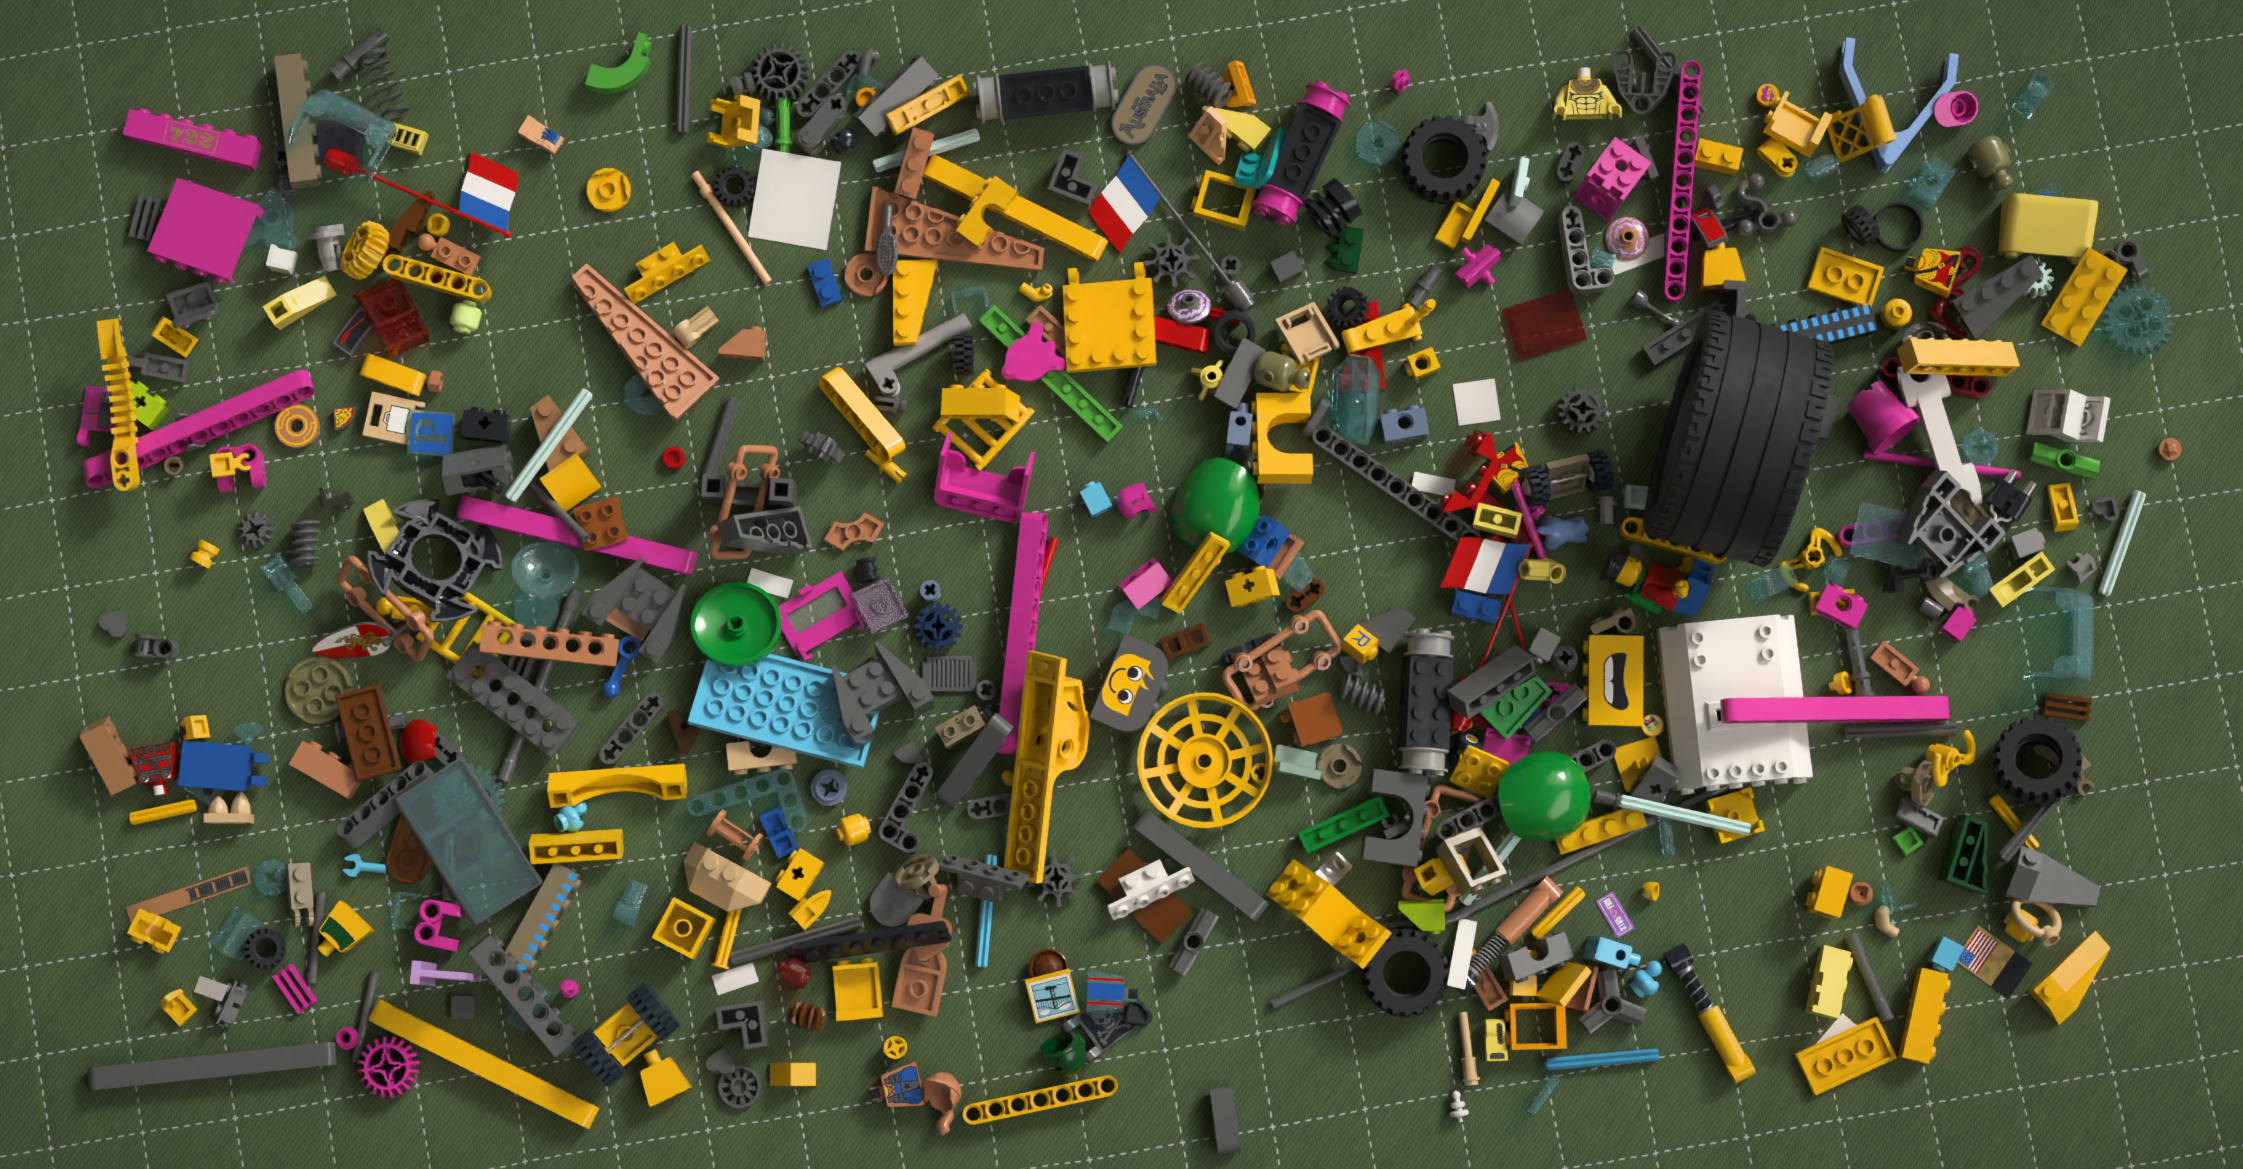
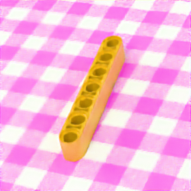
M1101 1076L973 1103L964 1108L963 1118L968 1124H979L1113 1095L1118 1088V1084L1111 1076ZM1105 1079H1110L1114 1083V1089L1109 1093L1101 1089V1083ZM1082 1084H1088L1091 1087L1092 1092L1090 1096L1082 1097L1079 1094L1078 1089ZM1059 1089H1066L1069 1092V1099L1067 1101L1060 1102L1057 1099L1056 1093ZM1038 1093L1044 1094L1047 1098L1046 1104L1042 1107L1034 1103V1097ZM1015 1098H1020L1024 1101L1022 1111H1015L1012 1108L1011 1103ZM992 1103H999L1001 1105L1002 1112L1000 1115L993 1116L990 1114L989 1107ZM972 1107L977 1108L980 1113L979 1118L975 1121H971L967 1117V1111Z

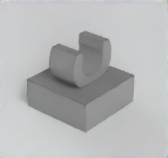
M2076 553V558L2079 561L2075 564L2069 560L2067 561L2074 579L2080 584L2097 569L2094 558L2088 553L2084 556L2081 553Z

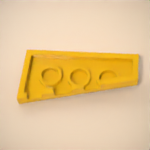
M937 259L897 260L896 268L893 272L894 346L917 345L923 315L933 284L934 273L938 265Z

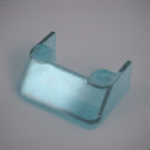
M321 89L305 100L291 123L288 142L293 144L309 116L320 117L325 114L364 134L366 143L376 149L366 169L365 181L370 182L396 137L395 124L328 89Z
M2033 586L2025 591V595L2054 596L2055 604L2059 609L2070 611L2069 655L2060 656L2055 660L2053 673L2030 672L2023 675V680L2078 683L2089 680L2093 675V597L2082 591L2059 587Z

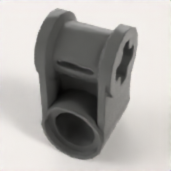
M136 634L135 636L137 639L136 653H133L135 658L173 660L179 655L180 649L175 641L143 634ZM166 644H170L171 649L169 653L164 655L163 647Z

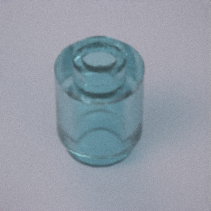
M1826 153L1807 162L1805 173L1809 180L1813 179L1814 182H1819L1836 174V171L1840 169V165L1833 153L1829 155Z

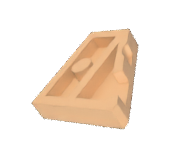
M1210 106L1188 137L1218 165L1225 160L1227 121Z

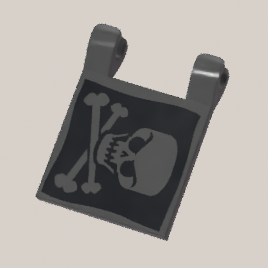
M1098 999L1095 1001L1121 1003L1119 1000ZM1091 1004L1064 1023L1062 1028L1066 1032L1071 1031L1079 1024L1082 1026L1095 1044V1047L1086 1053L1085 1060L1090 1062L1138 1026L1124 1024L1126 1012L1124 1006Z

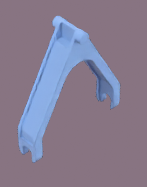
M1846 37V41H1843L1839 75L1854 109L1865 103L1864 99L1866 96L1852 66L1855 38ZM1950 53L1949 57L1946 58L1941 88L1912 125L1902 132H1894L1897 139L1895 142L1871 150L1879 173L1885 174L1931 116L1938 97L1948 93L1954 86L1957 75L1958 54ZM1857 113V119L1861 124L1862 119L1860 113ZM1865 135L1868 145H1870L1868 137Z

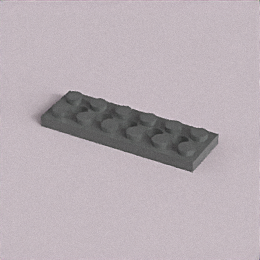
M473 641L446 677L554 758L581 722L494 655L479 653L480 645ZM481 666L484 669V674L481 678L476 679L473 677V670ZM494 680H500L502 684L501 689L497 692H492L490 689V684ZM512 693L519 695V702L516 705H509L508 697ZM533 706L536 708L537 714L534 718L528 719L525 711ZM547 720L554 722L555 726L551 732L543 730V724Z

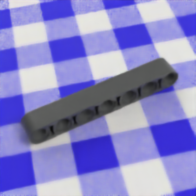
M1147 809L1144 810L1132 826L1138 833L1182 867H1189L1195 877L1254 922H1257L1270 905Z

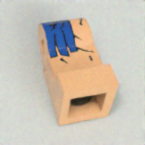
M529 115L518 131L520 137L552 154L557 152L564 140L559 134L548 129V127Z

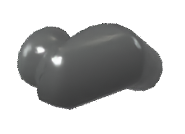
M872 48L866 49L860 58L857 75L868 77L871 61L877 62L879 59L878 51Z

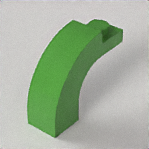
M638 32L631 56L623 65L616 68H605L591 64L585 82L587 90L602 94H615L626 91L638 84L647 74L651 65L649 57H645L651 49V42H649L647 34Z

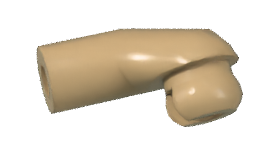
M1881 905L1874 914L1876 927L1894 939L1899 929L1890 924V909L1885 905Z

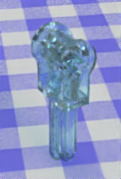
M279 552L267 564L260 565L277 590L280 592L285 590L302 614L309 612L313 608L312 603L295 582L299 578Z

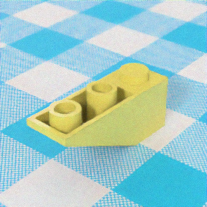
M1208 106L1202 108V114L1209 108ZM1214 108L1227 121L1226 137L1228 139L1234 138L1239 142L1237 145L1247 153L1249 151L1255 153L1270 135L1271 128L1254 115Z
M323 276L279 296L263 306L273 324L281 330L337 294L326 276Z

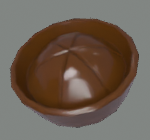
M1046 948L1040 950L1033 955L1029 962L1031 978L1068 969L1066 958L1055 949Z

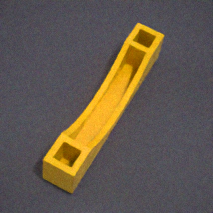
M685 764L549 773L547 788L550 808L572 807L591 797L619 791L646 793L662 800L686 799L687 795Z

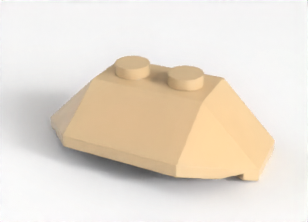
M696 842L693 843L683 861L689 891L727 912L761 904L772 884Z

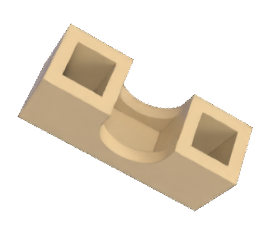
M749 741L726 743L728 769L730 772H734L735 776L746 775L748 770L757 769V773L771 772L770 768L779 767L780 771L792 770L793 765H798L797 752L772 746L771 752L766 757L758 758L752 754Z

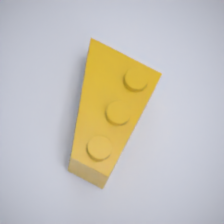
M995 384L992 385V388H985L984 385H971V388H963L962 385H950V388H942L941 415L947 419H991V421L998 422V419L1008 418L1014 423H1019L1020 396L1007 389L1005 385Z

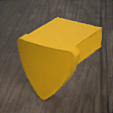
M182 989L167 994L160 1003V1008L166 1011L179 1026H183L198 1011L183 995L184 991Z

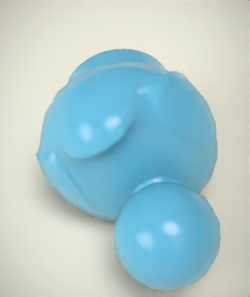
M582 801L572 807H561L559 813L554 816L556 828L560 832L566 830L568 832H577L581 829L583 821L580 820L579 816L586 813V803Z
M1657 961L1647 962L1646 970H1638L1634 974V981L1630 986L1640 998H1643L1645 995H1653L1658 990L1659 983L1652 978V976H1658L1662 972V966Z

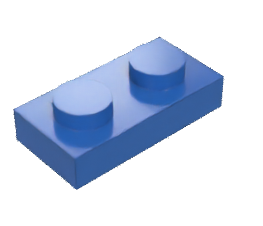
M828 258L807 265L821 307L824 308L843 301Z

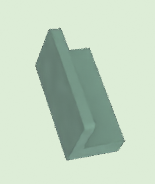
M1279 744L1275 746L1272 771L1309 780H1320L1322 771L1315 770L1318 759L1317 753Z

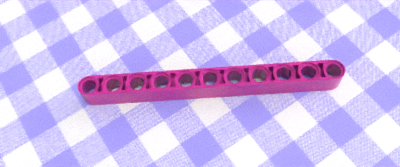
M1693 60L1687 61L1682 65L1678 77L1662 290L1663 298L1668 303L1678 302L1685 292L1701 82V67L1699 63ZM1692 68L1696 75L1688 77L1684 70ZM1691 90L1694 98H1685L1683 91ZM1685 111L1691 113L1692 120L1685 121L1681 117V113ZM1680 134H1688L1691 141L1689 143L1682 142L1679 137ZM1684 155L1688 157L1689 164H1680L1678 156ZM1676 178H1685L1687 186H1679L1676 183ZM1682 199L1686 203V207L1684 209L1677 208L1675 200ZM1681 221L1684 225V230H1675L1673 222ZM1679 243L1682 246V252L1675 253L1671 249V245ZM1670 266H1679L1681 273L1679 275L1672 274ZM1676 287L1679 290V296H1670L1668 288Z
M306 370L294 371L139 437V443L135 445L138 469H144L184 452L190 444L200 445L312 397L315 390L309 372ZM112 449L89 458L82 463L86 483L89 487L98 488L113 482L110 462ZM124 452L120 455V462L122 464L127 462V455Z
M461 495L456 513V518L584 550L582 540L559 518ZM628 536L626 541L590 550L591 552L632 562H637L640 558L646 556L648 558L644 565L692 576L697 558V553L632 536Z
M1023 512L1020 520L999 715L1013 725L1014 729L997 751L998 754L1016 755L1027 651H1034L1048 528L1046 513Z
M1947 696L1726 698L1720 700L1721 720L1724 724L1925 722L1950 719Z

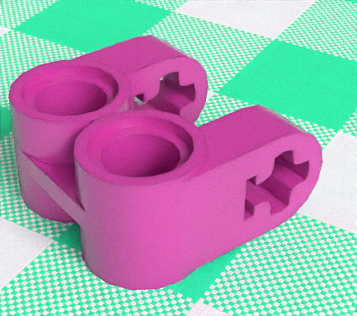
M245 444L231 448L222 447L217 450L216 454L232 452L233 458H237L243 453L248 454L254 451L255 458L250 462L243 459L241 464L243 466H251L250 477L253 488L266 487L264 455L259 448L252 444ZM232 476L217 478L220 493L233 490Z
M437 900L425 901L420 907L419 919L414 931L416 940L423 945L457 952L459 940L439 936V931L444 914L465 918V912L460 905ZM431 905H435L438 908V913L433 918L428 917L426 913L427 908ZM426 927H430L433 931V935L429 940H424L421 936L422 930Z

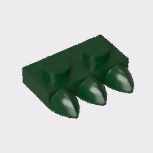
M1344 226L1342 231L1336 229L1337 235L1333 237L1340 242H1334L1326 246L1328 251L1337 255V257L1328 258L1324 263L1332 270L1357 274L1364 229Z

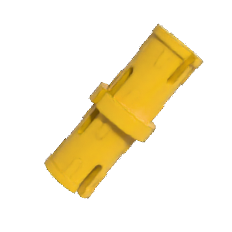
M871 447L870 450L866 451L865 456L879 467L878 470L880 472H885L896 484H900L902 482L901 479L904 480L907 476L906 472L893 463V459L888 461L881 460Z

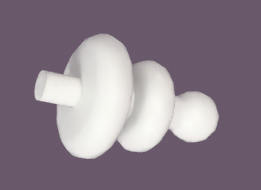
M1454 1091L1452 1093L1454 1102L1451 1103V1108H1455V1111L1450 1112V1116L1458 1117V1122H1463L1462 1116L1468 1115L1469 1111L1462 1109L1465 1106V1102L1460 1101V1093Z

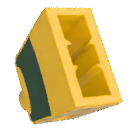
M339 901L319 929V932L326 939L317 948L326 957L335 948L341 953H347L370 936L374 930L344 901Z

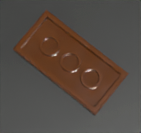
M375 684L335 695L357 782L402 771L380 685Z
M1128 848L1097 882L1118 901L1127 896L1119 879L1146 865ZM1172 892L1167 897L1155 900L1146 907L1139 908L1130 914L1162 945L1193 911Z

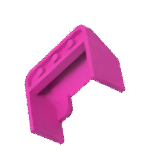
M948 432L940 454L934 492L935 502L942 507L1010 523L1019 521L1030 484L1036 452L1031 451L1027 467L1015 466L1011 468L1008 477L978 471L977 469L965 467L966 459L962 453L950 450L952 433Z

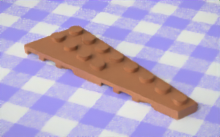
M872 186L865 252L876 253L878 238L883 234V206L889 205L892 206V234L896 238L898 256L1042 272L1043 247L994 230L991 231L981 247H979L956 231L958 228L956 223L960 217Z
M587 263L571 277L570 281L674 422L680 419L718 383L720 378Z

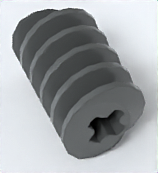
M1201 61L1189 71L1185 78V83H1188V86L1194 88V91L1200 93L1203 98H1207V101L1211 104L1213 103L1214 107L1221 108L1232 97L1233 91H1229L1231 83H1224L1223 77L1217 78L1218 73H1211L1212 69L1209 66L1204 68L1205 63Z
M298 520L291 525L292 529L297 530L291 533V537L297 539L291 542V546L297 548L291 551V555L297 557L290 561L292 565L298 567L319 566L314 564L313 561L320 559V557L313 555V552L320 550V548L313 546V543L319 542L320 539L313 537V534L320 532L319 529L314 528V525L320 524V521Z
M1348 673L1337 696L1341 693V701L1343 702L1350 697V705L1358 701V709L1366 705L1367 713L1374 708V716L1377 717L1386 698L1384 696V689L1381 688L1376 692L1375 684L1368 689V681L1365 680L1359 685V677L1351 681V673Z

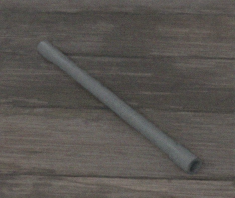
M570 588L556 628L568 630L573 614L576 612L582 597V592ZM553 638L550 642L548 650H552L556 647V641ZM543 660L534 683V687L542 693L555 661ZM532 706L526 709L525 715L528 719L534 717L536 708ZM517 730L497 775L498 779L506 782L511 780L517 758L526 738Z

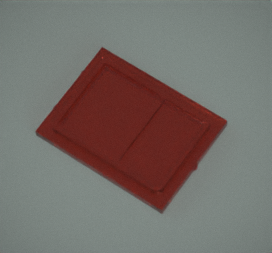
M1569 289L1502 309L1519 360L1587 339L1576 302Z

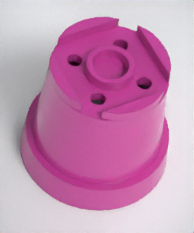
M1881 380L1871 384L1872 390L1866 391L1864 389L1849 402L1848 408H1846L1868 439L1867 444L1874 455H1878L1897 444L1921 420V417L1913 409H1908Z

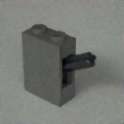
M505 444L443 455L442 480L447 496L467 492L468 496L476 495V490L486 491L487 489L497 494L502 493L504 485L509 484L510 475H513L511 451L507 452Z

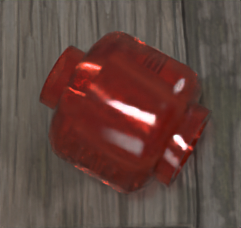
M791 957L788 962L783 960L777 970L780 973L779 982L794 991L799 990V988L804 989L812 973L809 972V965L795 957Z

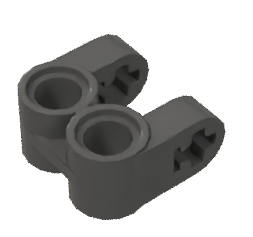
M2123 240L2098 251V253L2105 255L2121 266L2127 263L2136 281L2149 277L2146 263L2138 245L2133 240ZM2122 247H2126L2129 250L2128 257L2122 255Z

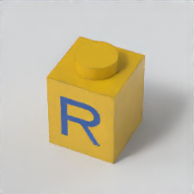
M1357 624L1343 638L1342 649L1363 665L1368 659L1371 661L1377 655L1378 639Z

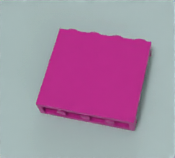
M177 178L147 252L154 256V261L161 264H166L167 261L173 263V267L179 270L186 271V268L193 270V274L203 278H206V275L211 276L214 281L226 285V282L235 284V280L231 278L254 220L255 218L261 219L264 210L257 204Z

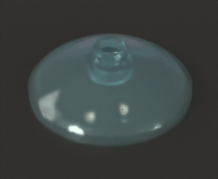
M539 541L525 546L515 555L511 565L512 578L517 587L524 593L538 598H553L568 592L576 584L580 572L579 561L573 551L560 543L552 541Z

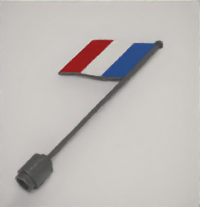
M1127 151L1125 154L1127 159L1121 169L1098 195L1089 211L1090 216L1120 254L1122 253L1128 240L1148 219L1161 198L1228 284L1225 287L1227 291L1224 295L1233 307L1244 313L1253 308L1256 304L1253 300L1254 296L1242 281L1237 282L1234 280L1231 282L1132 155L1133 151Z

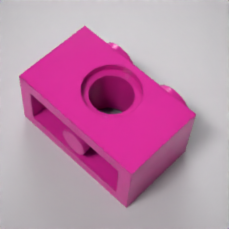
M1833 583L1825 585L1812 611L1851 631L1855 630L1868 604L1863 602L1864 599L1856 594L1849 595L1843 592L1844 589L1839 585ZM1837 600H1841L1845 603V611H1840L1837 609Z

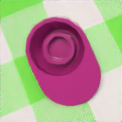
M1968 91L1942 94L1934 104L1933 114L1935 120L1944 127L1970 123L1978 112V102L1975 96Z

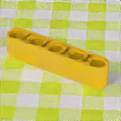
M388 255L383 261L384 270L394 279L478 303L487 302L492 295L489 285L484 280L399 255ZM392 263H400V267L396 271H390ZM415 268L421 269L418 277H411L412 270ZM441 274L443 276L441 282H432L435 275ZM456 281H464L461 289L453 288ZM478 287H485L484 294L480 296L475 295V290Z
M836 367L819 378L818 383L824 394L881 460L888 461L905 450V443L901 436L842 368Z
M1629 517L1619 527L1620 535L1630 541L1684 556H1693L1698 560L1712 564H1719L1727 558L1724 556L1716 558L1712 553L1702 550L1694 552L1690 546L1681 544L1673 546L1664 537L1651 540L1643 529V519ZM1627 523L1634 524L1636 532L1633 534L1628 533L1625 530V525Z

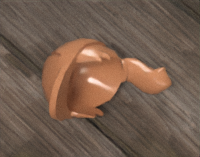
M939 1072L923 1079L922 1088L923 1099H925L924 1103H927L929 1100L932 1107L940 1110L942 1113L936 1128L943 1136L950 1132L949 1125L954 1118L953 1109L961 1098V1088L954 1076L946 1072Z

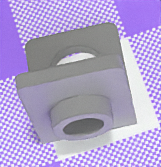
M1336 851L1315 874L1334 887L1353 866ZM1335 860H1339L1344 865V869L1340 868Z

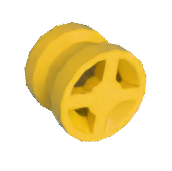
M890 1037L884 1043V1052L892 1059H899L906 1054L907 1043L901 1037Z

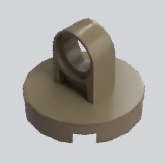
M1924 760L1917 769L1903 767L1895 775L1897 786L1903 790L1911 791L1914 804L1927 806L1934 797L1935 793L1931 792L1933 784H1935L1932 777L1931 761ZM1902 774L1907 775L1911 782L1903 780Z
M930 854L917 856L909 861L911 865L906 869L902 866L898 870L895 880L901 889H914L919 897L931 899L933 897L921 886L923 884L929 886L938 884L934 876L939 870V864L933 856L932 858Z

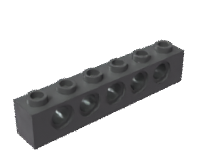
M487 933L467 950L468 953L556 1058L576 1040L573 1036L576 1031L569 1022L563 1024L559 1019L562 1014L554 1004L549 1007L545 1002V999L548 997L541 988L538 987L535 990L530 984L533 979L527 971L523 970L521 972L516 967L519 962L512 953L506 954L502 950L504 944L498 936L492 937ZM493 953L501 955V960L496 965L489 963V957ZM514 971V980L505 982L503 979L505 972ZM527 988L530 991L528 998L519 999V990ZM538 1005L543 1006L544 1013L539 1017L533 1016V1008ZM551 1023L558 1024V1031L554 1034L547 1033V1027Z

